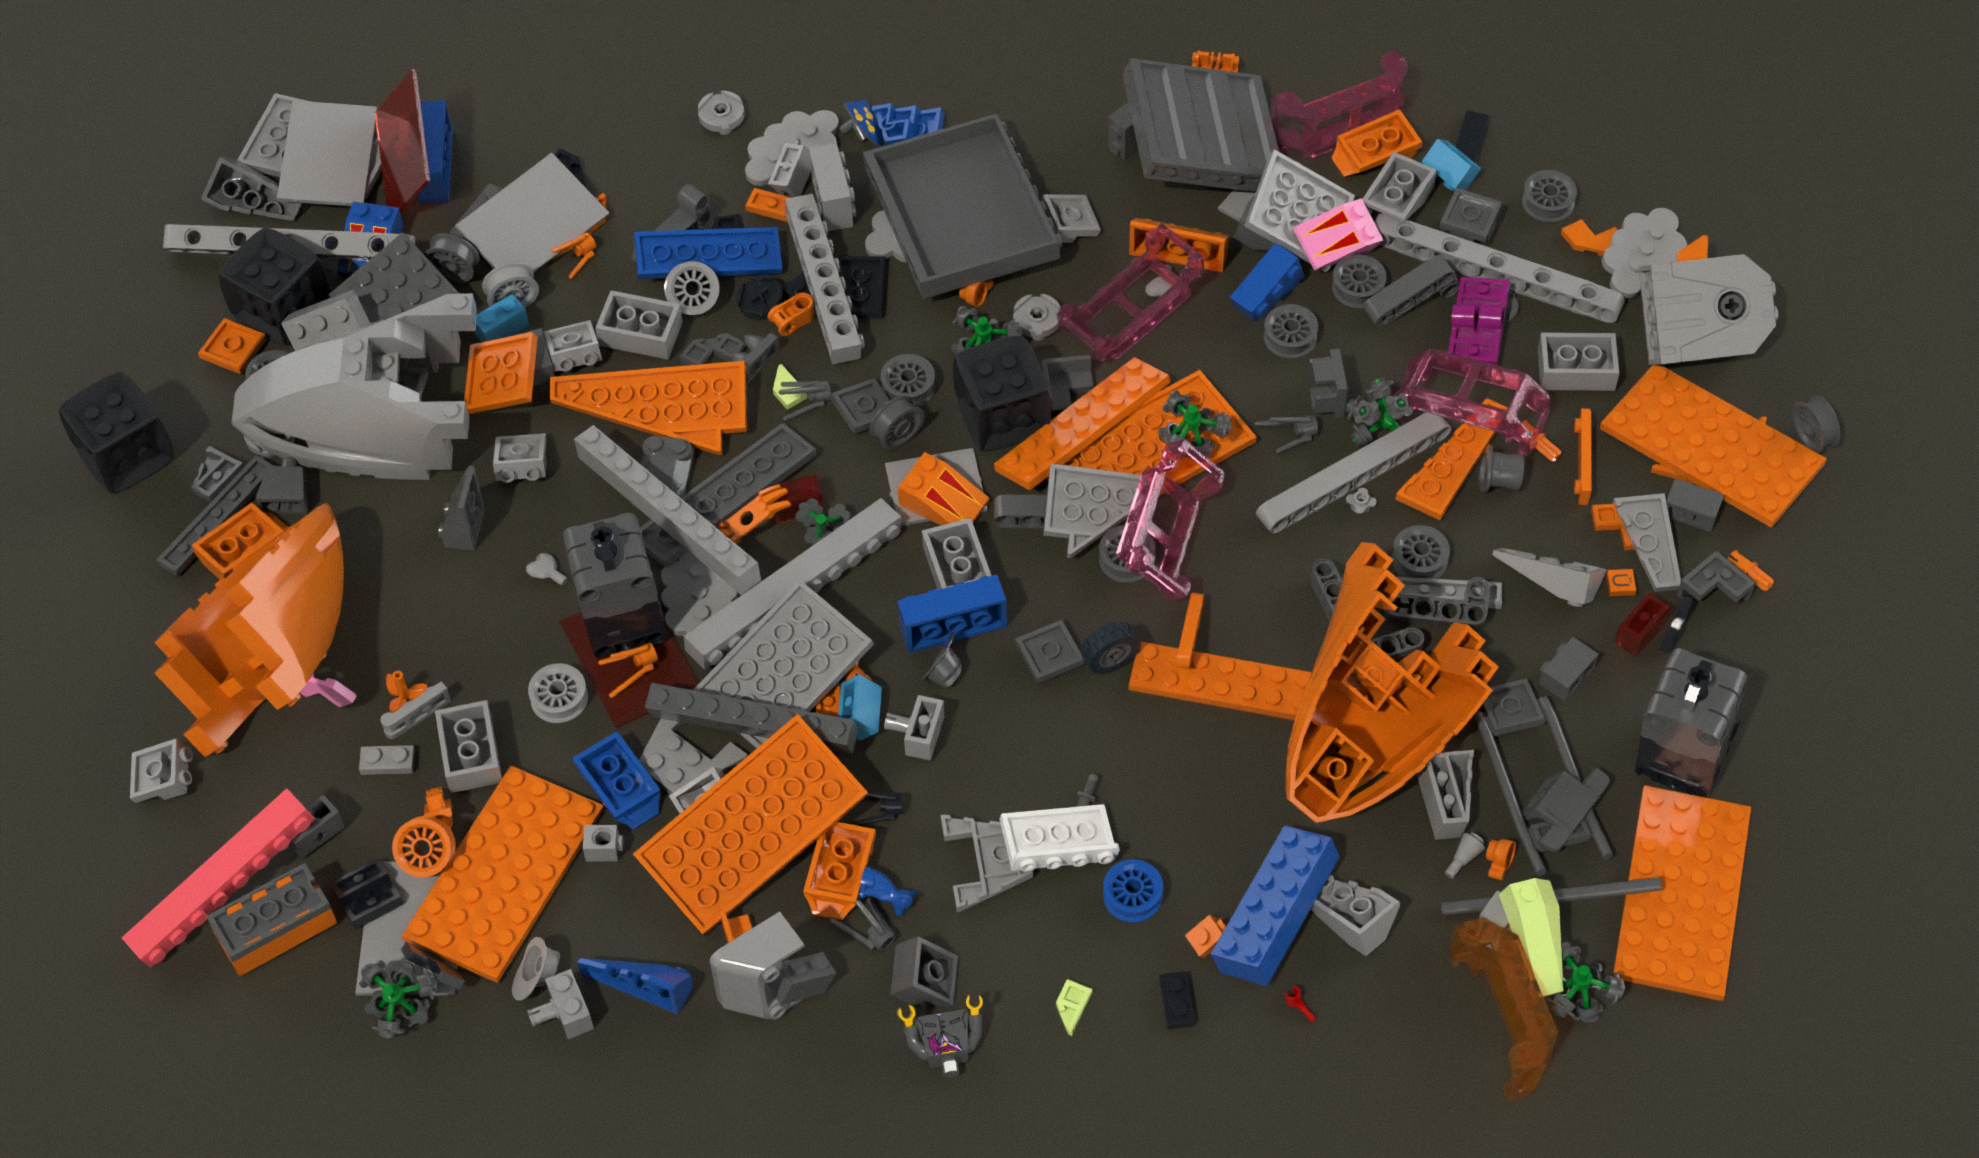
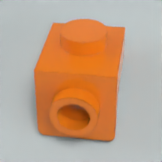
M1208 915L1185 936L1199 957L1205 958L1213 951L1228 923L1223 918L1219 919Z

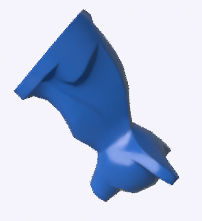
M866 866L861 879L859 898L864 899L867 896H872L881 902L892 903L895 914L903 916L904 911L912 905L913 896H917V892L897 889L885 874L872 869L870 866Z

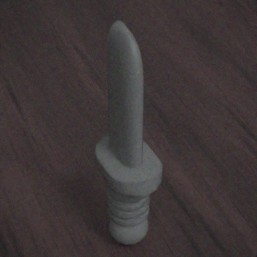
M1090 774L1083 792H1077L1076 797L1080 799L1076 807L1089 806L1090 802L1095 803L1096 797L1092 795L1098 782L1096 774Z

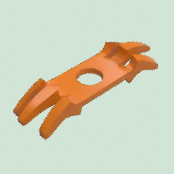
M778 484L760 491L754 500L726 521L719 522L716 528L727 537H731L729 539L735 544L740 543L742 537L767 518L771 519L776 512L791 506L788 500L772 504L778 498L788 493L787 489H782ZM751 512L753 514L752 522L749 525H743L742 517L746 513Z

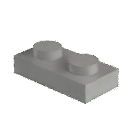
M414 745L361 747L360 774L413 773L415 760Z

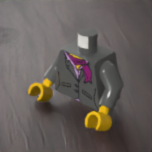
M968 995L966 1005L971 1009L970 1013H968L967 1009L915 1017V1009L909 1005L911 1014L909 1017L904 1018L901 1009L898 1008L897 1010L898 1017L905 1023L903 1029L909 1048L921 1060H927L929 1067H942L945 1078H953L960 1074L958 1064L968 1061V1053L975 1051L982 1036V1014L979 1012L983 1004L981 995H979L980 1003L978 1006H972L969 1003L970 995Z

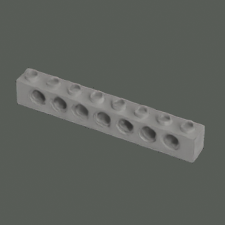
M813 194L785 199V215L810 295L813 299L832 364L861 359L864 339L862 334H858L856 330L858 329V321L856 315H852L850 311L852 310V302L850 296H846L844 292L846 291L844 277H839L838 274L840 272L838 258H833L832 255L834 253L833 242L831 239L828 240L826 236L828 235L826 221L821 220V205L819 202H815Z

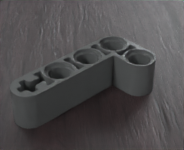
M686 184L680 190L677 197L679 208L654 231L704 229L712 215L709 196L694 186ZM634 249L631 259L633 262L636 263V255Z
M1436 255L1370 297L1364 303L1363 309L1376 327H1384L1437 292L1443 299L1454 296L1458 292L1460 284L1456 273L1443 256Z
M1482 577L1470 579L1464 592V600L1398 594L1392 603L1399 604V612L1385 609V615L1394 622L1448 628L1456 622L1467 624L1473 630H1478L1484 625L1488 613L1489 583ZM1479 586L1483 589L1484 594L1475 596L1471 593L1470 588ZM1412 604L1410 614H1407L1408 605ZM1420 605L1426 606L1430 613L1424 616L1419 615L1416 608ZM1450 608L1454 610L1456 615L1453 618H1446L1443 616L1442 610ZM1477 611L1481 615V620L1472 621L1468 617V613Z

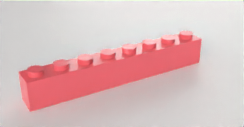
M286 788L128 931L122 939L141 961L152 968L155 964L160 963L172 948L181 944L194 928L202 925L207 920V915L211 914L216 908L223 906L237 889L244 887L248 883L249 878L258 870L265 868L269 860L279 851L287 848L290 841L299 833L304 832L316 818Z

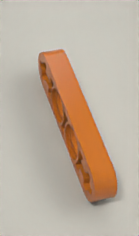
M1191 593L1176 667L1190 669L1202 615L1204 594Z

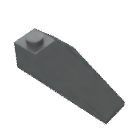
M230 156L219 157L201 197V200L221 210L295 221L303 204L299 202L277 201L278 183Z

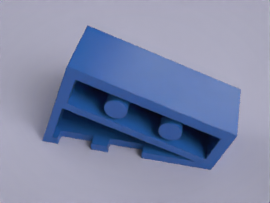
M1275 243L1230 296L1233 307L1254 322L1264 317L1275 304L1305 278L1298 257Z

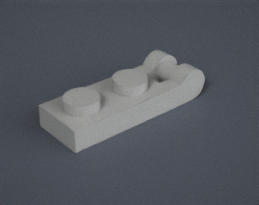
M442 681L435 686L427 688L423 694L414 700L406 702L396 712H388L381 716L380 721L387 738L395 739L435 713V710H439L451 702L448 689Z

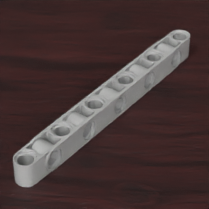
M1382 213L1377 216L1374 222L1383 238L1379 246L1424 262L1436 255H1442L1454 272L1471 278L1509 279V290L1580 315L1613 323L1617 320L1625 303L1624 296L1615 290L1406 220L1402 222Z
M168 224L165 225L163 250L233 255L241 247L240 240L246 236L247 241L253 234L263 228ZM270 228L301 243L320 259L369 261L378 253L377 246L381 242H384L385 247L400 235L374 232ZM405 234L415 245L416 237ZM200 235V241L194 244L196 236ZM338 240V246L331 250V244Z

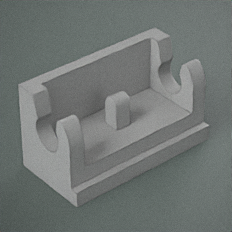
M785 143L768 185L772 186L780 195H785L787 192L791 197L801 196L811 172L809 150L804 145Z

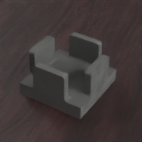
M1456 188L1442 217L1440 228L1445 232L1450 231L1451 235L1472 242L1478 240L1488 245L1495 230L1496 219L1502 202Z
M1331 349L1329 357L1309 360V377H1314L1316 384L1328 383V386L1310 388L1309 393L1312 409L1316 413L1333 412L1334 419L1344 418L1347 384L1340 349Z

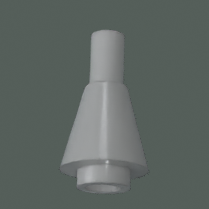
M1475 833L1463 834L1454 855V860L1444 872L1446 876L1453 879L1463 866L1485 851L1484 841L1480 836Z

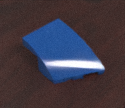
M892 103L872 106L878 126L888 145L943 128L945 112L941 107L920 111L916 105L895 108Z

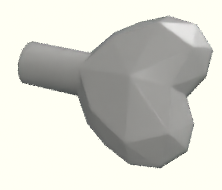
M1164 265L1160 277L1154 278L1146 285L1145 292L1148 296H1160L1168 300L1175 297L1177 293L1176 286L1169 279L1172 271L1171 266Z
M540 553L536 561L530 562L526 566V572L532 577L540 579L551 578L561 586H564L568 581L566 576L557 571L556 560L548 553Z

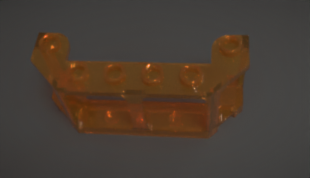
M1483 918L1456 924L1449 951L1452 965L1455 967L1458 966L1459 962H1465L1470 966L1469 971L1471 975L1481 972L1485 973L1514 1044L1508 1055L1512 1068L1510 1082L1503 1084L1502 1088L1506 1099L1509 1101L1534 1094L1544 1071L1550 1063L1558 1031L1517 934ZM1491 944L1493 951L1483 946Z

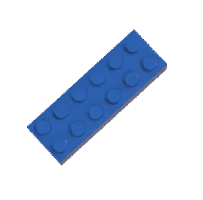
M1288 826L1283 827L1211 952V956L1220 973L1268 986L1340 857L1331 837Z

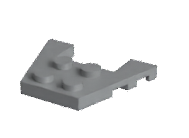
M660 719L639 761L654 782L671 795L712 767L720 768L724 774L729 772V768L739 764L748 754L729 742L711 760L674 733L684 724L683 722Z
M940 815L944 841L973 838L980 882L953 886L957 912L968 909L1033 878V870L1027 872L1011 870L1000 822L990 821V823L974 821L973 818L964 817L962 820L951 818V815Z

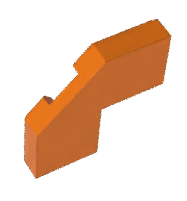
M1581 219L1563 227L1561 235L1574 250L1584 252V250L1598 253L1599 256H1603L1605 250L1611 246L1610 240L1613 233L1618 229L1613 227L1598 235H1594Z
M1592 505L1591 514L1595 531L1620 529L1624 551L1635 550L1614 505Z

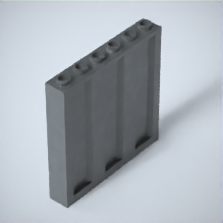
M1130 58L1124 70L1123 79L1144 178L1256 192L1270 153L1274 149L1279 152L1261 76Z

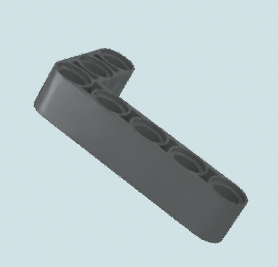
M1323 558L1313 564L1311 585L1330 623L1338 597H1331L1329 595L1338 596L1342 579L1335 564L1331 560ZM1411 627L1372 639L1371 641L1381 650L1391 651L1392 653L1386 654L1398 663L1415 650L1422 651L1424 634L1421 630ZM1411 642V643H1414V644H1416V645L1412 646V645H1409V644H1407V643Z

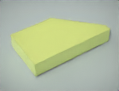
M780 364L777 369L773 394L789 410L807 399L808 396L807 393L779 394V390L802 388L782 387L780 385L781 382H797L785 367Z
M1067 979L1056 1001V1007L1068 1035L1072 1036L1092 995V989Z

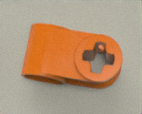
M807 293L796 294L782 304L773 307L769 311L767 318L770 322L776 324L781 336H789L815 319L813 299Z

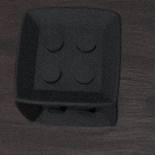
M263 228L253 234L226 261L219 272L220 288L226 305L234 317L246 327L264 333L267 339L281 345L291 343L281 324L290 313L331 298L329 296L331 293L330 284L321 260L301 243L270 228Z
M1018 335L996 339L968 348L954 357L953 383L959 409L967 429L980 451H993L1022 443L1045 424H1050L1051 403L1046 380L1038 360L1024 336Z
M122 371L96 381L71 396L59 407V415L71 443L77 449L82 461L97 481L111 494L123 491L144 480L167 465L174 457V450L166 428L157 416L152 404L135 382Z

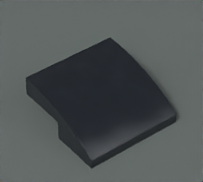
M378 858L329 883L355 929L404 904L401 895Z

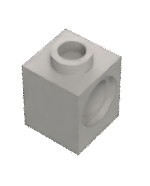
M585 825L583 852L586 862L618 861L619 851L624 849V837L619 835L617 825ZM604 841H608V842H609V843L606 844V845H599L601 842H604Z

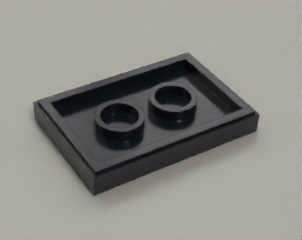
M838 256L840 272L838 274L839 277H844L846 291L844 292L846 296L851 298V314L856 315L859 319H882L886 256Z

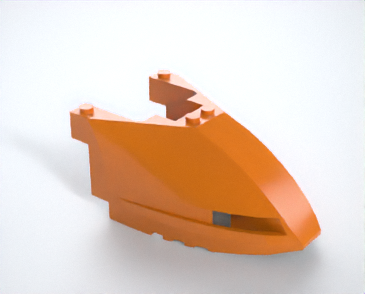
M328 503L315 508L300 521L291 525L287 530L236 565L228 577L221 578L215 584L216 588L210 594L206 592L198 599L200 604L194 610L189 607L154 642L168 657L157 669L155 675L197 718L183 735L204 757L213 752L219 754L229 744L226 740L265 699L277 710L286 704L289 707L295 704L301 698L299 692L306 686L320 661L327 655L326 652L332 643L340 616L344 579L340 532L336 517Z
M1361 542L1346 562L1337 602L1299 705L1288 744L1285 777L1287 800L1315 823L1351 816L1402 787L1412 776L1425 768L1426 764L1445 748L1444 745L1451 737L1461 731L1493 690L1487 683L1499 668L1484 653L1479 651L1486 640L1467 624L1454 622L1429 656L1424 651L1415 650L1398 663L1373 643L1370 639L1385 620L1374 607L1396 611L1398 607L1392 602L1405 586L1387 570L1393 559L1373 543ZM1382 771L1389 773L1372 786L1346 799L1353 790L1367 783Z

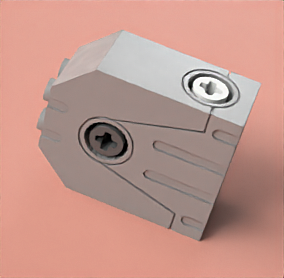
M1744 254L1639 267L1649 365L1754 354L1776 327L1778 309L1774 306L1773 296L1776 294L1775 283L1771 281V276Z

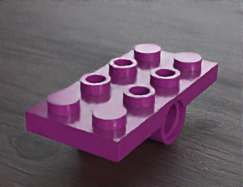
M1461 277L1457 302L1453 305L1452 332L1447 356L1448 364L1497 367L1510 289L1509 279Z

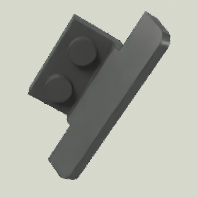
M1596 767L1590 771L1582 783L1566 771L1547 776L1521 810L1526 821L1542 818L1546 823L1550 824L1536 844L1551 852L1560 851L1608 787L1610 782L1608 775Z

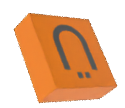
M1633 569L1607 570L1606 578L1609 596H1635L1636 585Z

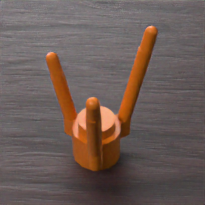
M585 232L579 237L553 248L551 251L552 253L561 251L554 258L570 250L577 256H584L569 275V279H573L585 263L595 256L593 250L596 249V243L593 237Z
M651 643L614 653L609 658L599 660L598 664L604 665L632 657L637 667H643L609 694L611 698L622 692L645 673L654 670L653 663L658 662V657Z

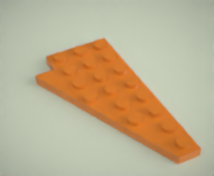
M745 361L550 377V400L552 404L655 436L684 439L694 445L695 448L713 454L723 455L722 434L747 432Z

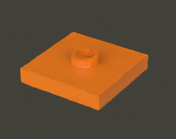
M224 318L198 352L200 359L242 374L267 338L262 332Z

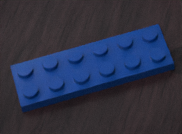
M778 227L634 232L638 279L666 278L674 267L690 261L707 265L714 271L716 276L782 274ZM692 270L687 271L689 277H691ZM696 271L695 277H698L700 272Z

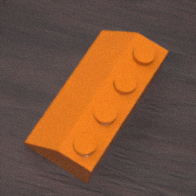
M1135 218L1131 220L1129 255L1223 273L1229 252L1230 235L1156 222L1150 219Z

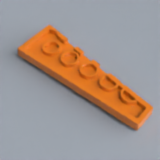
M1486 398L1466 419V422L1454 432L1453 437L1447 443H1444L1433 458H1429L1425 462L1424 467L1417 474H1414L1397 492L1396 500L1441 520L1507 417L1509 408Z

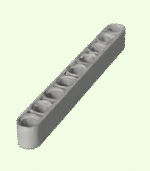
M1432 409L1266 501L1257 509L1256 516L1271 534H1276L1441 442L1451 433L1452 427L1437 410Z

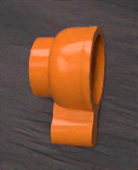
M989 279L960 288V298L964 299L969 305L980 307L987 297L988 290L993 287V280Z
M1492 839L1486 852V860L1492 861L1488 877L1501 881L1504 880L1506 871L1510 868L1515 856V841L1500 839L1499 841Z

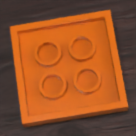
M529 332L470 345L464 397L468 414L531 402L538 339L535 333Z

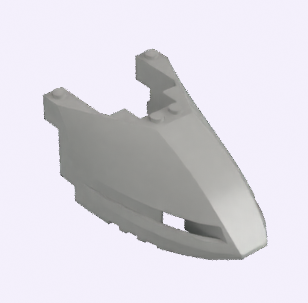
M473 293L446 294L400 314L313 343L276 359L252 374L239 386L234 396L232 425L256 446L281 458L293 457L298 461L297 464L310 468L324 469L328 472L350 473L353 476H360V474L374 475L375 478L430 480V470H451L453 455L451 439H468L469 414L465 401L422 402L420 393L398 384L400 358L429 357L434 373L438 372V363H459L461 341L458 331L476 330L477 308ZM270 434H287L304 439L308 447L285 441Z

